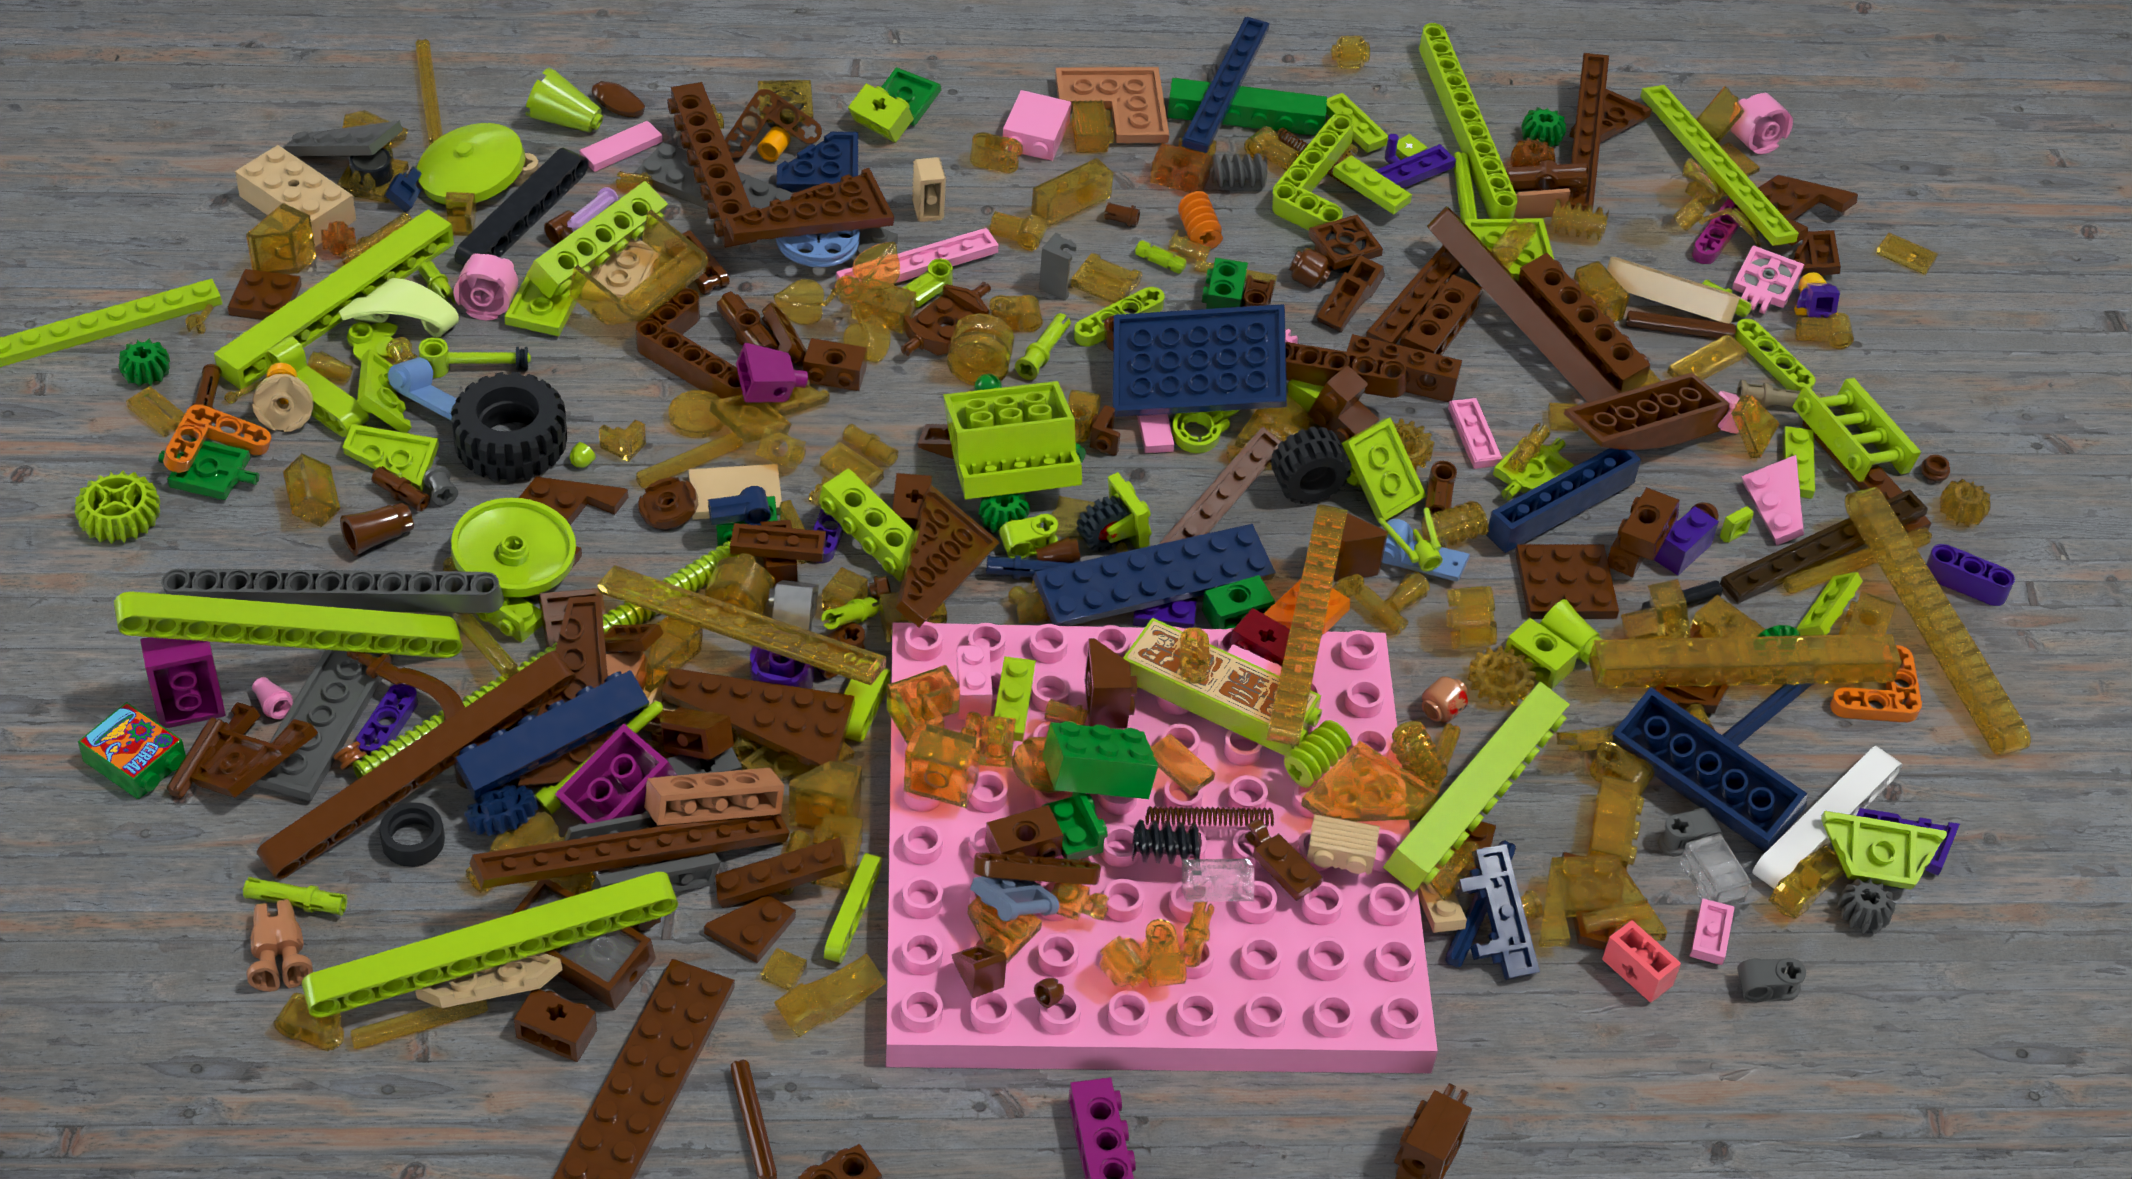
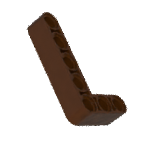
M690 288L676 291L636 324L637 350L641 355L730 408L739 409L747 406L749 402L744 400L737 367L683 336L700 319L698 292Z

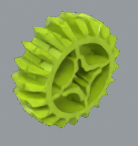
M123 470L120 474L114 475L110 471L109 476L102 477L98 475L97 481H88L87 487L80 488L79 496L75 497V516L80 528H82V531H86L89 538L96 537L99 542L108 539L113 544L119 539L124 543L126 538L129 537L137 539L138 533L148 534V528L155 526L156 518L160 517V499L156 488L153 486V483H149L145 476L139 477L136 472L127 475Z

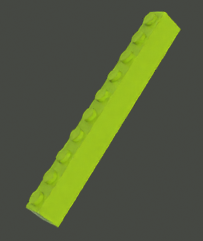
M429 209L416 216L407 224L395 230L358 257L352 259L349 263L331 273L306 292L288 302L263 321L216 351L214 357L216 365L222 370L221 377L242 391L267 374L266 351L288 336L294 337L305 348L344 321L339 311L358 297L368 296L391 278H407L421 267V262L431 261L454 245L452 224Z
M1539 682L1396 848L1383 868L1413 892L1417 890L1422 882L1428 886L1440 871L1436 866L1440 865L1443 868L1455 852L1451 848L1454 847L1458 850L1470 834L1466 830L1468 829L1473 832L1484 819L1480 813L1483 812L1487 815L1498 802V799L1494 796L1497 795L1502 798L1513 784L1509 781V778L1516 781L1526 768L1523 762L1529 765L1540 750L1536 746L1538 745L1540 748H1543L1553 736L1550 729L1556 733L1567 718L1563 713L1570 704L1542 682Z

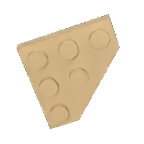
M539 953L418 989L415 992L417 999L440 1008H446L540 989L563 969L560 958L546 953Z

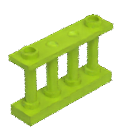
M1855 378L1845 379L1837 395L1821 398L1808 385H1805L1792 406L1858 482L1864 481L1872 465L1890 462L1900 474L1910 473L1921 454L1919 448ZM1840 406L1846 415L1835 416L1829 407ZM1856 424L1863 433L1852 435L1845 426ZM1873 443L1880 452L1869 454L1862 445Z

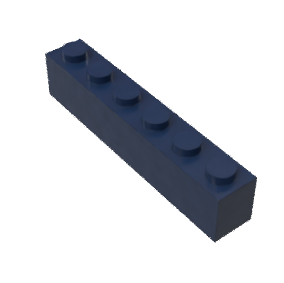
M1609 448L1493 510L1486 536L1504 553L1515 549L1517 544L1526 543L1634 484L1641 459L1631 450Z
M629 670L623 674L621 671L615 672L604 680L605 683L595 688L587 686L578 691L575 698L564 702V700L557 701L546 709L547 712L537 717L534 714L520 720L517 727L506 731V729L499 730L488 738L489 741L479 746L471 744L463 748L459 752V756L456 757V768L473 799L475 800L488 790L493 791L633 720L649 706L650 702L632 671Z

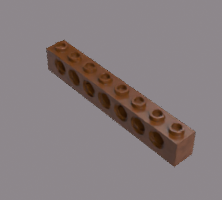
M698 82L671 87V98L667 99L670 115L674 114L676 131H681L680 139L683 149H688L689 166H694L693 173L696 184H701L700 193L702 200L708 202L707 212L709 219H714L716 237H721L725 248L757 242V240L733 242L727 230L726 216L751 208V205L703 83Z

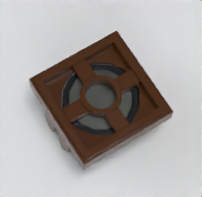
M1358 215L1309 228L1308 235L1315 243V251L1325 255L1328 258L1327 268L1337 273H1348L1359 255L1368 259L1382 256V246Z

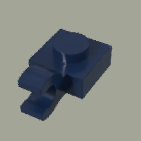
M414 166L411 167L408 174L406 172L403 174L399 173L393 178L384 195L406 213L413 207L421 192L415 184L422 173Z

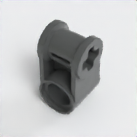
M1705 807L1698 808L1694 811L1669 816L1665 822V832L1659 836L1658 846L1667 855L1679 856L1694 851L1714 848L1722 842L1724 834L1710 810Z
M1753 958L1741 962L1737 967L1743 997L1746 1001L1754 1003L1794 1000L1800 993V983L1806 977L1805 966L1794 958Z

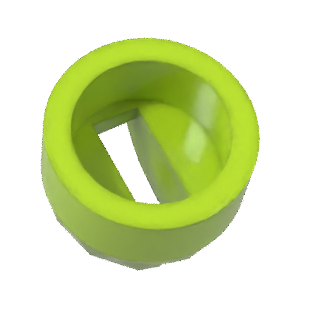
M578 442L572 448L569 459L575 467L585 468L596 459V455L589 446Z

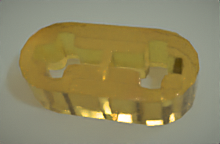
M1195 627L1188 628L1181 633L1179 644L1180 675L1185 681L1193 684L1201 683L1207 679L1210 666L1208 634L1204 630ZM1191 641L1196 642L1197 649H1192ZM1191 662H1197L1198 670L1193 669Z

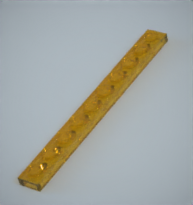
M616 565L598 583L599 593L870 686L886 667V656Z

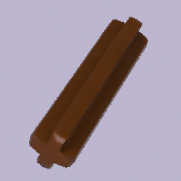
M212 717L207 721L167 785V790L171 796L182 798L193 782L190 777L209 746L215 747L221 737L219 730L224 724L221 719Z

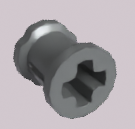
M434 466L427 470L423 476L425 485L432 491V500L436 505L440 506L448 505L458 497V490L450 482V473L444 466Z

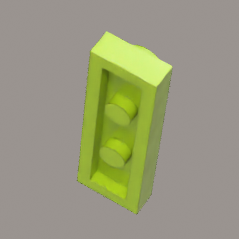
M1343 92L1327 98L1326 114L1330 118L1337 113L1349 114L1353 118V140L1367 153L1387 145L1388 135Z
M1352 155L1334 166L1333 176L1393 215L1411 203V193Z
M1785 426L1782 433L1783 460L1796 455L1800 497L1813 499L1815 493L1813 430Z
M1858 572L1836 575L1831 578L1796 628L1802 639L1822 638L1830 632V628L1837 618L1842 615L1843 609L1850 599L1855 596V592L1863 582Z
M1004 656L991 738L1023 742L1036 660Z

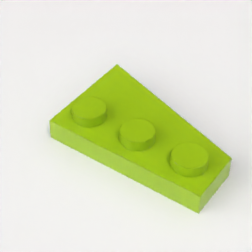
M369 348L362 356L357 403L367 413H373L399 432L407 433L412 427L410 420L404 419L403 412L406 410L405 403L398 399L397 391L391 387L388 380V371L393 365Z

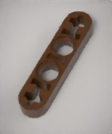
M976 853L972 872L979 876L990 878L1096 885L1099 883L1101 865L1091 861Z

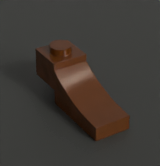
M1359 255L1348 273L1344 272L1318 313V322L1342 333L1359 307L1375 293L1385 277L1384 267Z

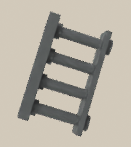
M649 813L569 827L564 841L666 825H657ZM716 853L684 857V859L675 861L654 862L655 865L644 867L638 865L623 867L625 870L613 873L608 872V870L594 871L593 873L596 878L591 891L653 872L667 873L674 892L713 885L721 862Z

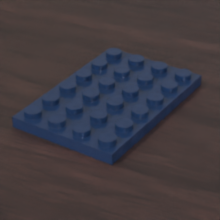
M1284 304L1114 315L1113 408H1116L1115 417L1287 407Z

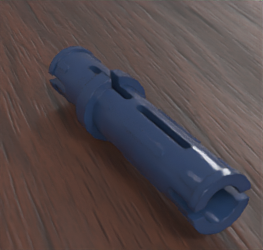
M988 555L986 575L1013 576V579L1019 580L1020 577L1033 578L1035 571L1071 563L1021 559V556L1015 555V558Z

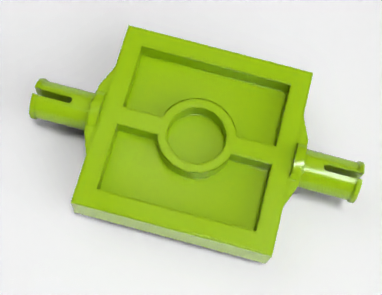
M1526 436L1494 467L1493 475L1509 484L1502 490V497L1504 499L1507 497L1506 500H1511L1518 492L1525 494L1573 468L1575 464L1564 459L1559 454L1566 446L1565 441L1558 437L1551 445L1546 446Z

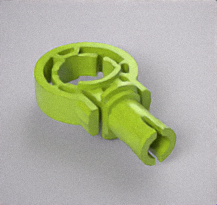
M1240 410L1177 413L1173 420L1172 437L1175 443L1187 452H1208L1217 446L1221 433L1229 428L1230 422L1228 418ZM1197 422V424L1206 427L1209 433L1202 436L1201 442H1198V437L1191 436L1184 429L1187 423Z

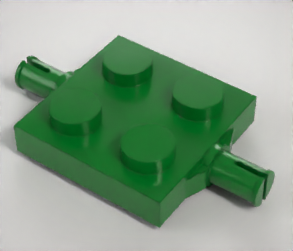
M205 440L188 471L181 473L171 472L167 480L170 488L226 500L234 485L238 482L257 485L260 475L258 472L244 470L250 461L249 450ZM162 450L159 454V463H163L165 456L164 450ZM180 452L177 456V459H180V457L183 456L184 452Z

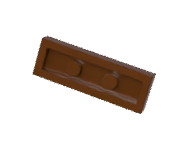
M734 523L730 554L822 562L826 531Z

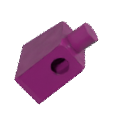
M744 343L736 362L745 402H786L789 400L794 387L805 388L807 385V371L794 370L791 357L787 352Z

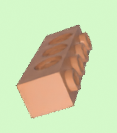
M771 768L647 778L644 808L657 825L781 814L785 785Z

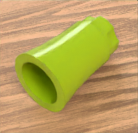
M1566 599L1554 605L1540 622V625L1545 626L1550 632L1579 651L1577 659H1581L1586 665H1591L1607 647V642L1574 610Z

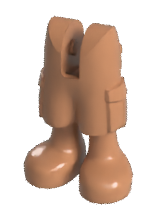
M289 899L277 901V916L273 917L270 916L267 903L255 905L254 928L250 937L251 952L260 961L251 964L246 974L248 983L255 989L269 992L279 989L280 979L275 959L278 954L282 955L283 981L288 988L298 987L302 984L304 977L313 973L312 961L307 956L298 954L303 949L302 930L295 919L293 907Z

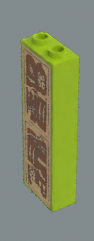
M1154 618L1150 620L1123 657L1130 663L1131 676L1137 677L1138 688L1284 756L1288 751L1294 749V746L1299 742H1302L1308 735L1310 726L1316 727L1322 715V710L1319 709L1320 694Z

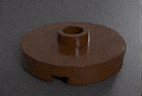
M668 477L650 484L645 489L646 493L643 497L640 496L638 501L639 512L646 524L654 528L669 529L687 522L695 514L699 505L696 489L691 482L685 480L686 482L680 481L678 477Z

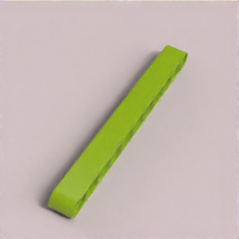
M1428 23L1422 29L1419 51L1461 152H1465L1468 155L1470 173L1489 219H1514L1518 202L1516 193L1446 30L1440 24Z
M133 591L121 593L114 600L118 630L120 633L128 636L436 658L456 656L463 647L456 620L449 616Z
M653 872L313 972L302 980L308 1011L311 1016L317 1018L331 1016L667 916L677 909L678 901L668 874L665 872Z

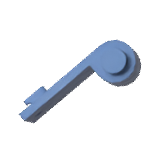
M418 357L393 365L389 369V384L395 391L451 420L452 406L456 403V398L431 385L433 369L425 358Z
M1400 519L1389 520L1387 523L1414 551L1417 541L1413 540V530L1410 525ZM1388 534L1382 563L1458 582L1470 558V554L1441 547L1439 550L1443 558L1441 565L1431 571H1422L1418 562L1412 563L1407 553Z

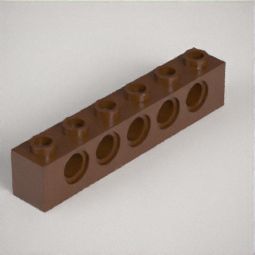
M1545 253L1520 267L1519 282L1622 393L1632 390L1647 381L1650 369L1647 357L1635 349L1629 337L1622 334L1615 327L1613 320L1601 312L1594 299L1588 297L1581 290L1578 282L1567 275L1559 261L1554 260L1548 253Z

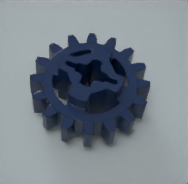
M515 785L505 786L504 788L499 787L496 791L488 790L483 793L479 798L475 799L476 803L468 804V810L464 814L471 832L476 831L477 835L486 832L487 836H491L492 834H503L509 829L515 830L522 823H527V817L536 815L535 810L538 809V805L532 789L527 790L526 786L516 789Z

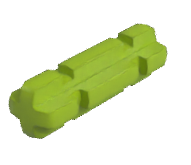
M1140 240L1136 245V255L1142 258L1149 257V261L1168 269L1171 267L1170 270L1181 274L1186 267V259L1178 255L1173 257V253L1155 245L1151 247V243Z

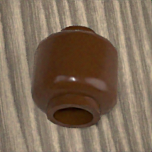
M1305 248L1302 252L1298 250L1288 269L1292 271L1291 277L1294 281L1311 289L1315 288L1319 282L1325 284L1331 272V269L1327 268L1328 258L1311 248Z

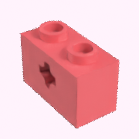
M1633 920L1609 937L1602 958L1607 965L1650 1003L1673 986L1681 962Z

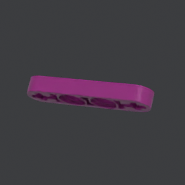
M1730 197L1727 198L1695 243L1692 257L1698 263H1713L1747 217ZM1721 220H1728L1733 224H1727L1722 222ZM1711 234L1719 235V236H1721L1722 238H1721V239L1714 238V237L1711 236Z

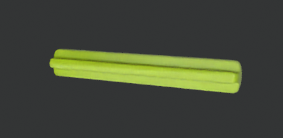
M1458 151L1454 154L1456 159L1454 172L1461 220L1464 222V219H1477L1468 155L1465 152L1460 153Z

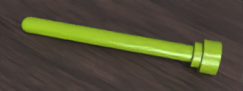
M659 701L651 703L626 726L635 733L639 732L662 712V703ZM590 757L555 787L552 785L548 788L543 787L534 795L550 815L561 807V802L555 793Z

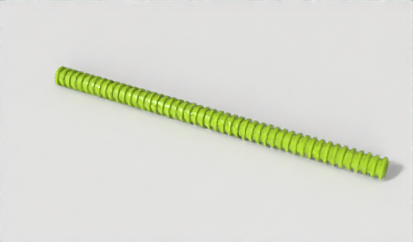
M731 540L730 542H725L723 546H718L715 550H711L708 555H703L700 559L694 560L692 564L686 565L685 569L681 568L677 573H672L670 578L666 577L662 582H657L654 587H649L647 592L642 591L639 596L632 597L631 601L627 600L623 605H618L616 610H610L608 615L603 614L604 633L613 625H635L648 621L651 616H656L658 611L663 612L666 607L673 606L674 602L681 601L682 598L688 597L689 593L692 594L697 589L703 588L704 584L711 583L712 580L718 579L720 575H725L727 571L733 570L735 566H740L742 562L748 561L750 556L730 554ZM557 642L552 647H547L544 652L537 653L536 657H530L528 662H522L520 667H513L512 672H505L504 677L498 676L496 682L494 680L488 682V687L483 685L479 691H473L471 696H464V706L467 707L546 653L555 651ZM443 710L438 712V716L432 715L430 721H422L421 726L415 725L413 731H405V736L399 735L396 737V741H388V746L382 745L379 747V751H371V756L365 755L362 757V761L356 760L353 763V769L357 778H361L444 722Z

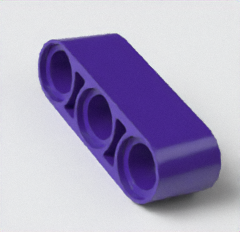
M1937 544L1932 548L1924 567V574L1929 580L1993 606H2000L2006 602L2015 582L2014 574L2010 570L1946 544Z

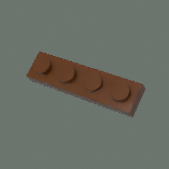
M838 837L716 874L718 903L722 908L845 872L847 871L844 843Z

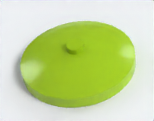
M495 123L466 125L441 136L425 150L417 165V169L422 173L418 181L424 193L435 202L452 206L478 203L502 192L516 180L525 163V150L518 135L506 126Z
M499 498L481 503L470 509L459 519L452 533L451 555L458 572L493 573L499 580L504 597H526L552 589L569 574L575 560L576 540L567 520L551 507L530 499Z

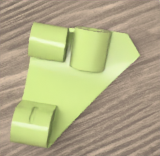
M399 278L389 279L368 296L356 298L339 311L343 320L354 318L358 323H382L388 319L389 314L421 319L425 330L433 337H441L459 322L456 309L441 296L418 283Z

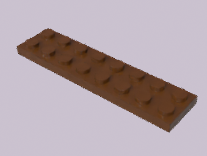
M675 959L671 960L553 1179L636 1178L735 988L734 979Z

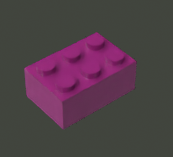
M154 637L140 639L145 669L160 725L165 728H171L209 720L212 717L220 718L226 716L210 641Z
M623 724L555 795L564 807L583 824L642 814L646 810L644 805L647 778L677 776V773L663 756L628 726Z

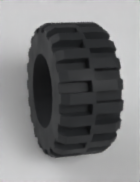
M500 372L495 373L493 377L484 376L478 380V383L472 382L465 388V392L462 391L455 400L456 403L452 406L451 422L456 454L468 469H474V473L479 476L485 477L487 475L494 481L507 479V482H516V479L524 478V480L531 479L536 473L541 475L546 472L548 466H553L566 449L567 424L564 401L556 389L551 388V385L543 379L538 381V378L534 375L527 374V376H523L520 372H512L511 374ZM506 422H520L528 425L514 431L491 429L498 424Z

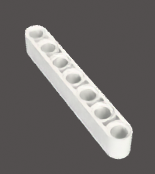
M1874 746L1764 853L1755 865L1752 873L1777 892H1782L1831 843L1821 821L1823 812L1831 811L1856 816L1859 808L1865 809L1895 779L1903 764L1879 747Z

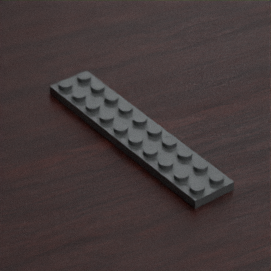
M662 142L634 172L635 181L640 183L646 181L655 189L707 209L708 202L702 200L700 193L701 184H696L694 166H689L686 150ZM737 171L751 208L762 209L768 207L770 201L779 199L782 202L790 199L791 194H793ZM881 227L859 229L858 249L843 264L854 267L885 258L898 243V234ZM816 234V235H817V243H819V241H820V236H818V234ZM841 234V235H839V236L842 237V238H850V237H852V236L849 235V234ZM835 249L827 250V252L834 254L839 252Z

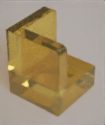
M447 192L445 198L446 221L452 224L453 235L468 236L474 230L477 215L475 193Z
M635 419L625 430L620 427L612 429L602 425L599 428L600 448L630 462L646 445L645 424Z

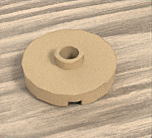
M275 374L265 378L257 386L253 396V412L257 419L264 426L275 431L277 429L284 430L283 432H292L301 428L310 419L314 406L313 395L308 386L299 378L288 374ZM285 398L289 403L281 404L279 399Z

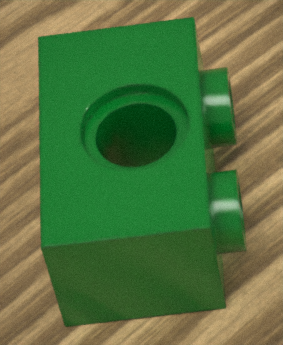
M1260 575L1206 590L1204 592L1202 612L1212 629L1235 628L1252 608L1264 614L1275 604V599Z

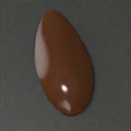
M600 81L592 86L593 97L607 110L625 117H639L644 114V103L622 85Z

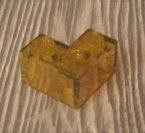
M1678 579L1648 585L1651 608L1621 615L1623 635L1631 660L1692 648L1687 603Z
M947 665L887 685V711L913 755L942 746L944 738V719L942 717L959 712L960 687Z

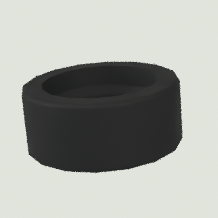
M415 802L401 804L388 811L381 820L379 833L383 852L390 861L398 865L415 867L427 864L435 859L443 849L445 835L440 814L431 806ZM411 824H421L432 830V834L426 840L413 845L400 844L394 841L392 837L397 830Z

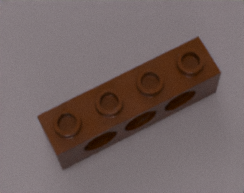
M1452 275L1446 284L1442 283L1435 299L1431 298L1428 301L1424 313L1416 316L1412 329L1410 331L1406 330L1403 333L1400 345L1443 355L1478 309L1483 288Z
M1352 334L1346 352L1395 359L1405 364V392L1444 402L1453 400L1462 360Z

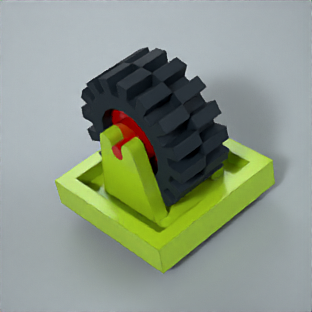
M1119 472L1108 476L1109 497H1103L1102 502L1097 499L1094 501L1095 505L1093 507L1090 504L1086 507L1087 512H1082L1080 514L1082 519L1077 520V531L1093 551L1098 549L1099 552H1104L1105 547L1107 550L1113 549V544L1118 546L1121 544L1119 540H1126V538L1130 540L1136 549L1150 546L1149 536L1152 535L1148 520V517L1151 516L1148 505L1145 501L1138 499L1131 482H1125Z

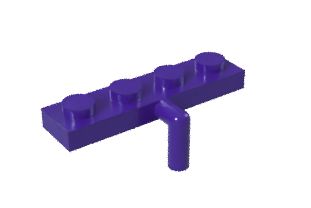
M1389 134L1384 157L1389 165L1375 171L1401 188H1405L1454 168L1456 159L1439 144L1400 160L1396 156L1399 136L1397 134Z

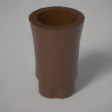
M404 503L393 506L387 505L356 514L342 515L340 518V526L345 543L354 556L383 542L400 537L401 534L414 529L411 511Z

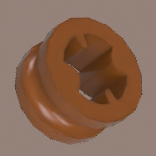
M359 741L348 745L333 756L335 760L341 762L340 768L342 771L353 766L356 760L361 761L362 757L367 755L365 751H360L359 746L361 744Z

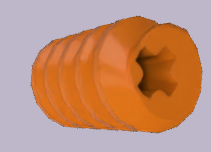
M1195 191L1181 199L1178 205V213L1191 245L1200 251H1208L1217 247L1223 240L1222 228L1208 194L1202 191Z

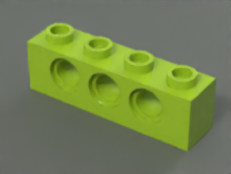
M849 468L822 486L818 503L823 511L831 515L847 534L852 535L861 544L866 553L872 555L882 564V567L888 574L893 575L901 582L915 531Z

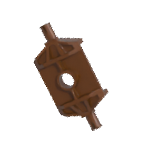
M982 282L974 290L945 284L943 286V295L912 319L908 315L904 316V330L910 340L901 346L902 353L909 356L919 348L939 356L951 351L988 321L989 310L981 298L991 291L990 285ZM942 324H949V325H951V326H943V327H942V326H940V325H942Z

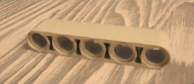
M1610 257L1602 282L1609 287L1723 323L1732 322L1740 299L1735 294L1617 257Z

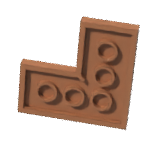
M1159 67L1056 68L1055 79L1058 99L1071 101V110L1111 109L1116 143L1169 142V130Z

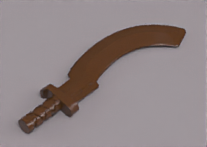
M347 651L348 657L368 667L366 675L371 678L380 676L394 685L399 683L406 684L432 696L443 710L444 722L465 708L462 699L456 691L433 676L410 668H398L390 664L391 657L385 653H382V656L377 658L366 652Z

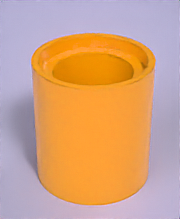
M772 127L757 146L759 155L769 162L776 161L790 144L791 139L788 132L781 127Z

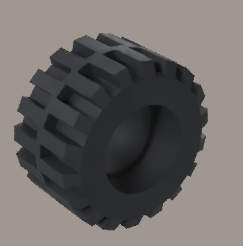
M1310 427L1308 430H1299L1298 433L1289 435L1285 441H1281L1278 444V449H1275L1272 453L1271 468L1284 496L1294 503L1300 501V504H1307L1309 502L1313 504L1322 499L1326 500L1330 498V495L1340 491L1339 488L1345 486L1348 482L1347 478L1351 475V463L1338 436L1332 430L1328 431L1327 428L1321 427L1316 429V427Z

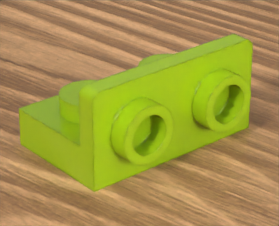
M504 597V603L499 610L491 613H476L481 620L490 622L499 628L504 635L511 636L521 643L543 625L540 609L522 597Z

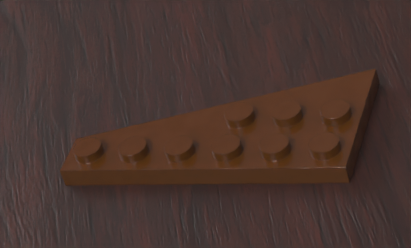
M601 596L570 597L568 599L555 651H557L576 675V678L569 687L541 705L537 716L547 712L546 709L557 701L564 700V702L575 698L576 693L587 686L595 688L605 683L604 680L608 677ZM612 730L520 776L518 788L521 786H526V788L556 786L597 751L613 735Z

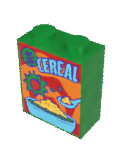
M128 702L124 703L78 741L83 762L138 800L146 793L154 790L170 773L176 771L186 757L181 738Z

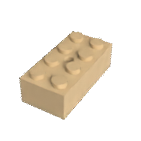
M279 145L235 171L239 196L313 247H316L356 221L352 194Z

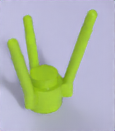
M1424 508V515L1431 541L1423 540L1419 531L1414 529L1413 534L1417 541L1414 551L1383 518H1379L1378 522L1388 531V534L1407 553L1412 563L1418 562L1422 571H1431L1441 565L1443 561L1439 553L1441 545L1436 536L1429 508Z

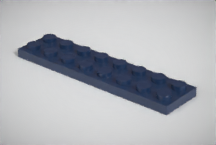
M1253 524L1035 571L1033 580L1052 624L1071 626L1202 596L1206 590L1260 575L1263 581L1272 580L1276 572Z

